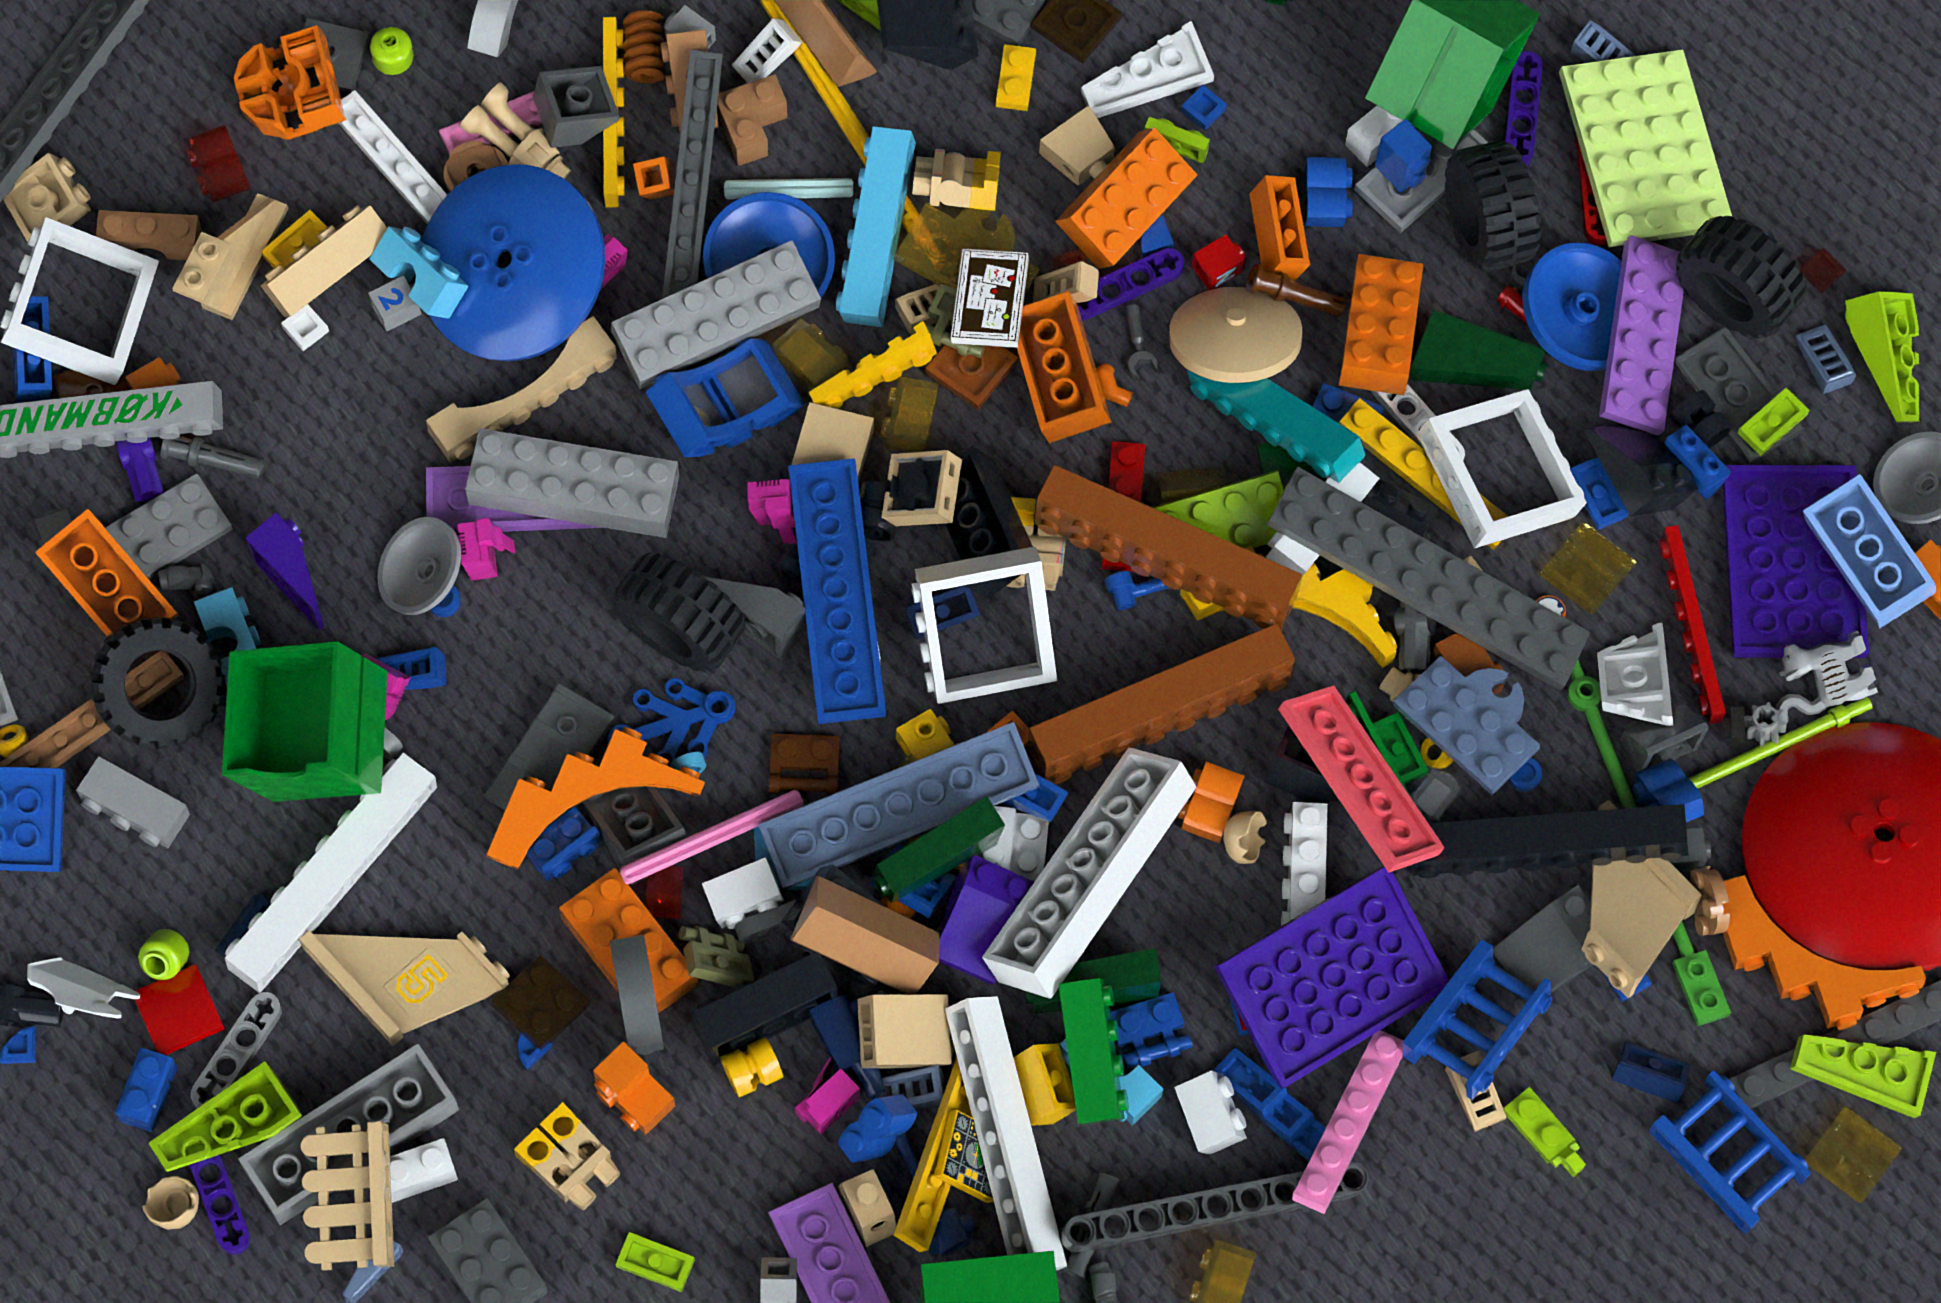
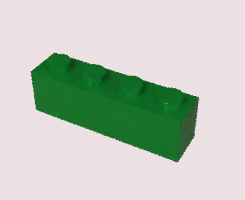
M1102 978L1059 984L1078 1124L1086 1125L1125 1119L1124 1111L1129 1110V1102L1126 1090H1121L1119 1076L1124 1075V1067L1121 1055H1116L1114 1041L1119 1040V1031L1116 1020H1111L1109 1006H1114L1111 985H1106V981Z

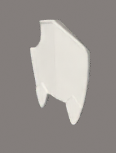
M62 957L27 965V980L30 985L50 993L55 1000V1004L60 1005L67 1014L80 1010L106 1017L121 1018L122 1013L107 1003L114 996L131 999L140 998L139 993L127 986L120 985L89 969L65 961Z

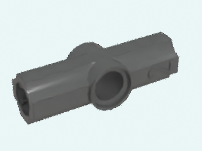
M1401 601L1400 608H1397L1394 618L1395 630L1400 638L1399 671L1422 674L1430 666L1431 636L1436 632L1437 621Z

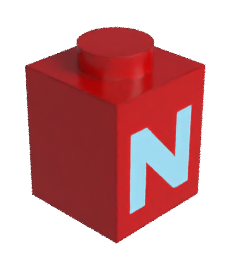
M1224 235L1195 252L1191 267L1207 289L1212 290L1242 273L1245 254L1237 242L1232 243L1228 236Z

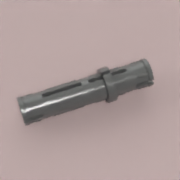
M1100 1173L1091 1200L1087 1201L1084 1206L1085 1214L1110 1209L1121 1181L1109 1174ZM1080 1227L1075 1241L1084 1242L1087 1239V1234ZM1095 1249L1071 1252L1063 1272L1084 1280Z

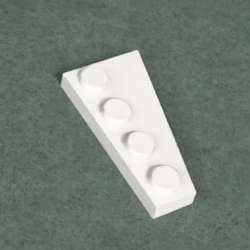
M1192 21L1183 25L1180 31L1171 36L1168 34L1158 40L1155 46L1145 52H1138L1131 57L1130 61L1120 67H1113L1082 86L1081 94L1086 106L1089 105L1096 117L1100 118L1213 82L1214 74Z

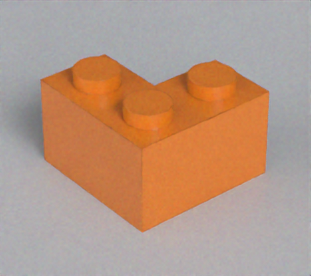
M624 1041L593 1070L594 1086L598 1090L596 1095L607 1107L611 1108L615 1105L623 1113L620 1117L621 1120L633 1132L639 1129L646 1135L675 1107L674 1097L649 1074L648 1064Z

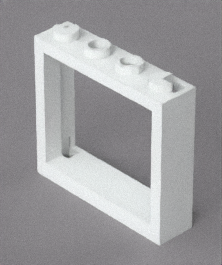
M46 217L40 228H33L27 245L33 248L30 256L25 254L20 264L18 273L23 274L21 283L15 282L11 291L9 301L14 302L12 311L6 310L3 315L0 328L5 329L1 343L116 385L124 371L159 261ZM48 242L136 275L110 357L21 324Z
M1529 389L1428 418L1417 433L1474 548L1574 518L1587 503L1582 488L1577 485L1570 471L1569 463L1561 454L1555 442V436L1552 430L1548 428L1541 415L1539 404L1533 399ZM1514 412L1559 501L1493 521L1448 431Z
M1036 547L915 569L917 583L912 584L911 590L914 603L920 602L921 612L915 613L919 633L924 632L925 642L920 643L923 663L929 662L930 672L924 673L928 693L934 692L938 704L1057 681L1042 563ZM1025 574L1037 663L944 680L932 591Z

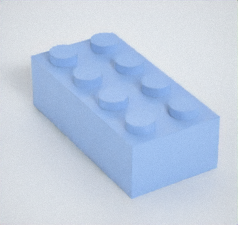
M1860 474L1803 510L1805 521L1879 629L1937 592L1935 582Z

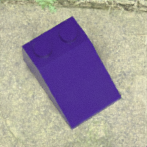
M275 512L245 538L252 560L314 626L321 630L324 627V623L302 548L305 544L299 537L301 531L290 518L283 520Z
M973 855L959 869L939 929V962L993 985L996 978L982 957L1029 891L1034 881Z

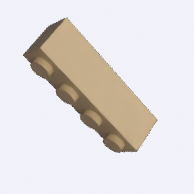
M356 205L342 216L345 221L335 228L333 225H330L317 235L319 241L310 248L305 244L291 255L293 259L291 263L284 268L279 264L265 274L267 281L261 287L284 317L294 315L373 254L387 227L371 205L363 208Z

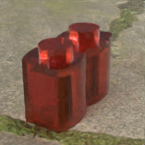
M225 125L188 138L191 148L185 151L192 168L198 166L202 175L196 178L203 195L210 194L214 203L250 189L245 172Z

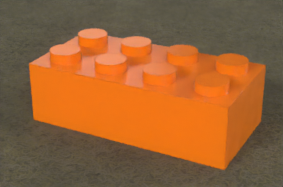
M1155 127L1139 131L1055 222L1097 268L1114 266L1193 181L1197 174Z
M1358 254L1352 284L1339 386L1404 396L1411 364L1423 272L1422 263Z
M1070 291L1023 306L1017 350L1039 427L1047 441L1052 443L1111 423L1112 421L1078 305Z
M89 509L85 510L35 552L107 637L116 633L120 626L126 623H133L139 618L167 617L174 619L179 615Z
M613 868L559 907L562 921L617 992L618 987L609 941L644 935L658 1014L699 985L698 978L688 975L685 957L631 887L623 881L616 868Z

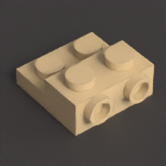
M47 153L20 175L15 182L14 189L3 199L27 242L31 237L33 228H40L46 217L71 226L91 211L87 204L91 197L80 183L76 184L72 175L76 173L75 169L64 157L61 159Z

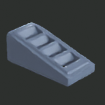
M1592 20L1587 23L1575 39L1570 52L1585 63L1608 60L1612 53L1617 55L1615 59L1636 56ZM1590 38L1595 41L1591 47L1586 44ZM1601 46H1603L1606 49L1600 56L1596 52L1599 50Z
M1826 324L1795 336V340L1822 394L1853 383L1856 373ZM1819 336L1823 337L1824 341L1811 346L1808 343V340ZM1825 347L1829 350L1820 355H1816L1814 352ZM1833 358L1834 362L1822 365L1821 361ZM1835 368L1839 370V372L1832 375L1827 373V371Z
M938 1065L882 1078L884 1086L891 1085L892 1096L900 1095L899 1084L905 1083L907 1100L914 1109L940 1105L947 1086L945 1071ZM930 1079L933 1081V1093L929 1092L928 1080ZM919 1081L921 1096H915L913 1082Z
M393 1241L395 1263L404 1251L400 1244ZM368 1260V1268H356L342 1293L345 1302L356 1303L390 1267L380 1268L373 1266V1260Z

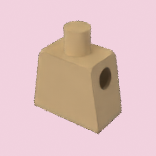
M1089 105L1040 139L1039 149L1042 157L1076 185H1080L1091 176L1095 179L1114 159L1115 151L1112 141Z
M874 1169L851 1178L838 1186L839 1192L865 1247L894 1235L896 1229L895 1215ZM884 1221L882 1225L872 1228L875 1224Z

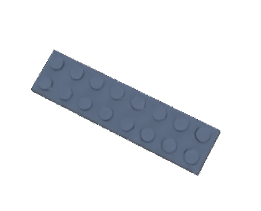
M1012 722L758 825L781 885L785 890L812 879L820 867L834 865L840 868L927 833L988 796L994 806L1037 789L1040 785L1016 725Z

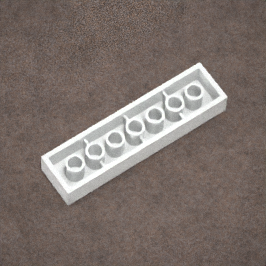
M1128 747L983 955V960L999 983L1051 999L1059 988V984H1062L1196 789V785L1181 761Z

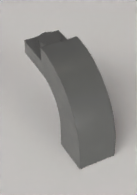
M644 935L611 940L609 942L628 1046L636 1054L641 1055L663 1050V1038Z

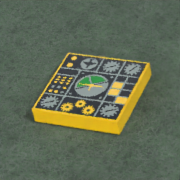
M959 1110L949 1111L934 1177L986 1203L993 1202L974 1118Z

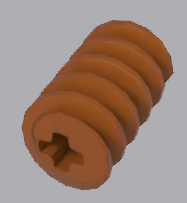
M641 10L630 13L623 20V27L625 29L623 32L625 40L623 44L625 52L623 55L625 63L624 75L633 82L655 84L664 80V72L661 71L664 68V62L660 59L662 58L660 43L664 42V38L661 36L664 33V26L659 23L664 17L659 13Z

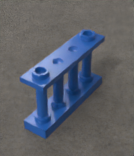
M1481 939L1402 1042L1403 1058L1415 1065L1422 1055L1424 1057L1427 1055L1431 1056L1468 1079L1466 1082V1096L1473 1100L1479 1091L1484 1093L1488 1089L1494 1078V1071L1537 1014H1544L1549 1008L1553 999L1551 996V981L1544 978L1536 990L1532 989L1496 967L1495 961H1493V946ZM1488 977L1527 1001L1516 1016L1475 991L1474 986L1480 978L1486 979ZM1461 1003L1464 1005L1469 1003L1507 1027L1497 1042L1455 1017V1011ZM1441 1029L1444 1031L1449 1029L1488 1054L1479 1066L1475 1068L1436 1044L1435 1037Z
M1713 1070L1704 1081V1084L1710 1089L1676 1120H1668L1663 1114L1653 1123L1648 1132L1746 1235L1761 1219L1757 1215L1758 1207L1792 1177L1801 1185L1810 1176L1811 1172L1807 1169L1808 1164L1804 1158L1797 1152L1792 1153L1734 1092L1735 1087L1726 1076H1719ZM1720 1100L1734 1116L1700 1146H1693L1684 1137V1131ZM1742 1126H1745L1758 1142L1724 1172H1717L1709 1164V1156ZM1769 1152L1782 1168L1748 1198H1741L1733 1189V1182L1765 1153Z

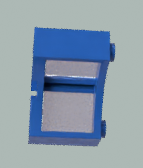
M755 338L742 340L735 346V350L701 367L683 372L663 373L654 380V385L646 391L684 457L710 455L715 451L713 447H720L725 444L728 449L737 446L753 437L750 431L754 429L759 430L767 426L771 428L786 420L806 405L768 341Z

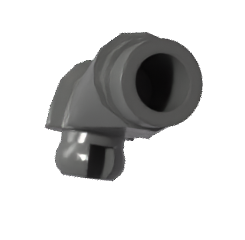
M200 563V567L188 568L185 566L169 565L165 570L158 571L162 591L168 589L193 590V588H196V593L207 595L213 590L215 578L212 571L205 564Z
M1108 1262L1097 1263L1089 1267L1088 1271L1096 1303H1118L1115 1293L1116 1275L1110 1269Z

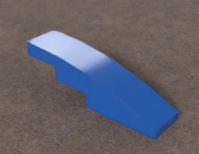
M1234 1048L1213 1071L1226 1076L1233 1086L1234 1096L1309 1162L1326 1128L1315 1120L1314 1114L1287 1093L1286 1087L1281 1089L1270 1074L1237 1048Z

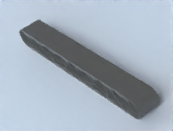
M1350 1162L1345 1172L1351 1173L1356 1177L1357 1188L1347 1187L1342 1178L1331 1202L1351 1199L1364 1190L1369 1181V1174L1362 1164ZM1304 1171L1072 1217L1062 1228L1060 1240L1067 1250L1083 1252L1306 1208L1307 1206L1292 1200L1293 1193ZM1276 1186H1283L1289 1190L1290 1200L1288 1202H1283L1276 1197ZM1244 1192L1251 1193L1256 1199V1208L1245 1207L1241 1201V1194ZM1209 1199H1215L1221 1203L1223 1207L1221 1215H1214L1208 1210L1207 1201ZM1173 1207H1184L1189 1214L1188 1221H1178L1173 1215ZM1142 1212L1151 1214L1155 1220L1154 1228L1147 1229L1143 1227L1138 1219L1139 1214ZM1113 1219L1117 1221L1121 1227L1120 1234H1109L1104 1228L1105 1220ZM1073 1226L1082 1227L1087 1234L1086 1241L1077 1242L1073 1240L1070 1235V1228Z

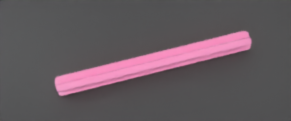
M797 790L785 793L620 868L622 879L626 884L638 881L759 826L758 824L796 810L803 806V799Z

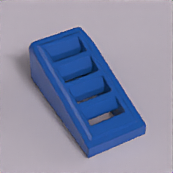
M437 647L375 658L389 666L391 665L392 668L400 671L399 665H404L405 675L411 677L408 685L405 686L406 690L435 688L447 685L445 655ZM418 663L419 675H414L413 664ZM428 663H430V673H428Z

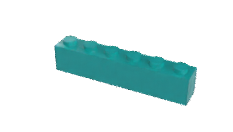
M1187 370L1191 382L1190 389L1199 399L1211 401L1221 413L1227 416L1231 414L1236 417L1250 431H1258L1271 445L1283 447L1293 459L1298 462L1304 461L1308 463L1323 478L1328 476L1337 483H1340L1365 457L1358 435L1267 378L1253 382L1227 383L1210 380Z

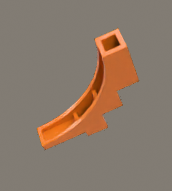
M623 727L622 731L615 729L599 767L593 765L595 759L577 751L574 756L567 754L551 792L545 789L546 783L531 776H527L526 781L519 778L486 857L518 870L530 846L544 829L566 810L592 796L619 788L649 786L674 789L698 797L705 782L699 780L700 773L681 766L680 771L667 766L669 760L659 755L650 753L648 758L643 756L642 753L647 742L640 740L642 737L641 733L627 727Z
M1745 875L1724 881L1729 902L1723 903L1724 914L1730 913V923L1723 936L1734 969L1744 968L1745 971H1753L1765 965L1764 962L1768 961L1780 999L1788 997L1791 1000L1803 999L1811 994L1810 991L1814 990L1827 1029L1836 1026L1838 1030H1842L1856 1025L1857 1020L1861 1019L1863 1013L1862 1005L1866 1004L1867 1008L1879 1006L1886 1002V998L1899 995L1900 998H1908L1920 992L1919 989L1923 988L1926 977L1922 966L1899 970H1865L1840 965L1811 953L1791 940L1770 920L1755 899Z

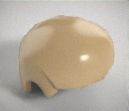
M1245 811L1234 814L1225 824L1223 840L1226 852L1238 864H1253L1259 857L1260 847L1266 842L1259 835V828L1267 824V820L1261 811Z
M179 1176L165 1177L148 1189L147 1202L142 1208L153 1224L167 1230L181 1229L195 1217L199 1205V1194L189 1180Z

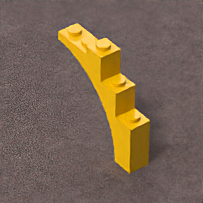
M1251 545L1244 548L1253 553H1256ZM1313 563L1302 576L1298 596L1293 608L1323 617L1347 631L1368 650L1381 668L1393 663L1397 649L1396 642L1388 631L1384 632L1378 623L1379 616L1375 608L1371 604L1366 605L1370 601L1373 585L1345 569L1320 581L1321 574L1315 563ZM1180 589V595L1197 621L1224 610L1223 607L1212 602L1210 604L1200 602L1193 597L1192 593Z

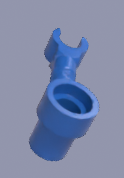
M1130 571L1118 572L1104 579L1108 593H1112L1118 611L1136 606L1135 598L1169 589L1158 578L1135 584L1133 583Z

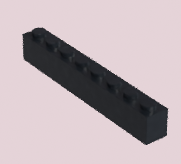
M1685 805L1428 823L1445 848L1438 856L1412 864L1410 867L1413 876L1419 875L1421 878H1434L1439 874L1445 873L1466 876L1472 874L1473 871L1485 870L1490 873H1503L1513 868L1535 871L1541 869L1542 866L1553 865L1560 868H1572L1581 863L1604 866L1612 861L1626 860L1629 863H1641L1649 858H1661L1667 861L1677 860L1681 856H1689Z

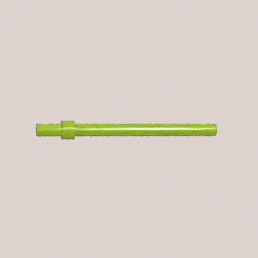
M1865 697L1845 707L1842 704L1828 710L1827 715L1779 736L1777 744L1770 740L1764 743L1763 747L1759 745L1688 779L1693 782L1697 789L1831 727L1837 726L1839 728L1850 723L1851 718L1872 709L1871 701L1868 697Z

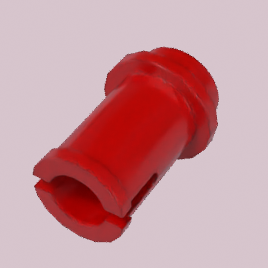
M1508 285L1496 301L1501 304L1500 308L1506 307L1528 325L1524 315L1522 295L1517 292V287L1512 288Z

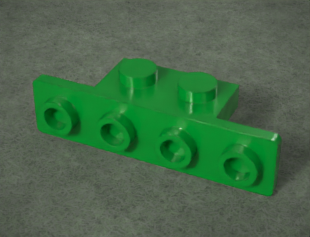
M1356 691L1348 693L1346 704L1405 790L1407 791L1406 784L1428 775L1429 770L1399 712L1372 723Z

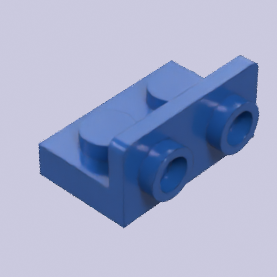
M1687 425L1669 435L1664 441L1665 448L1675 454L1691 471L1692 478L1698 487L1697 491L1705 500L1715 495L1732 473Z
M574 806L539 835L530 846L525 857L547 882L553 877L559 879L570 871L573 861L580 856L583 858L590 856L599 847L598 842L601 840L600 832L595 826L592 827Z

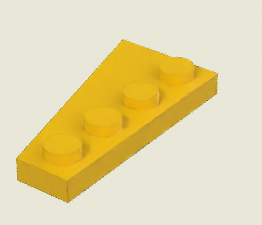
M924 321L915 325L913 328L916 333L905 340L898 336L888 342L889 348L881 355L869 354L861 359L856 365L857 370L851 373L850 370H843L811 390L809 394L813 403L838 409L847 399L853 396H864L873 389V386L883 381L891 382L899 378L903 371L910 367H920L930 362L932 356L936 355L937 352Z

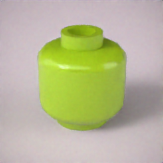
M387 27L377 31L371 39L370 51L372 61L379 71L387 75H397L403 73L411 66L414 54L411 39L405 31L396 27Z
M170 929L157 930L149 936L140 948L138 955L139 965L151 978L157 980L171 979L176 976L187 962L189 947L184 937L178 932Z

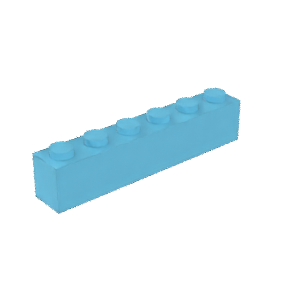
M873 126L871 137H866L864 144V156L867 157L866 167L860 169L858 185L862 187L860 199H855L853 205V218H856L854 230H849L847 238V248L851 249L849 261L844 260L842 266V280H845L843 292H838L836 299V311H839L843 321L846 323L883 327L916 144L912 131Z

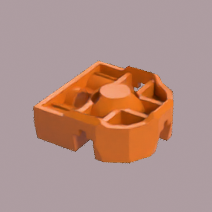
M317 25L281 36L282 44H279L280 48L274 49V47L266 48L262 43L254 45L239 59L233 78L240 100L241 112L264 135L290 140L346 121L327 39ZM285 58L288 63L284 65L285 69L279 70L278 67L274 69L273 61ZM315 67L316 75L321 84L311 88V80L306 69ZM279 79L282 85L279 87L278 92H275L271 89ZM298 110L299 117L303 123L299 124L297 129H293V127L288 128L285 112Z

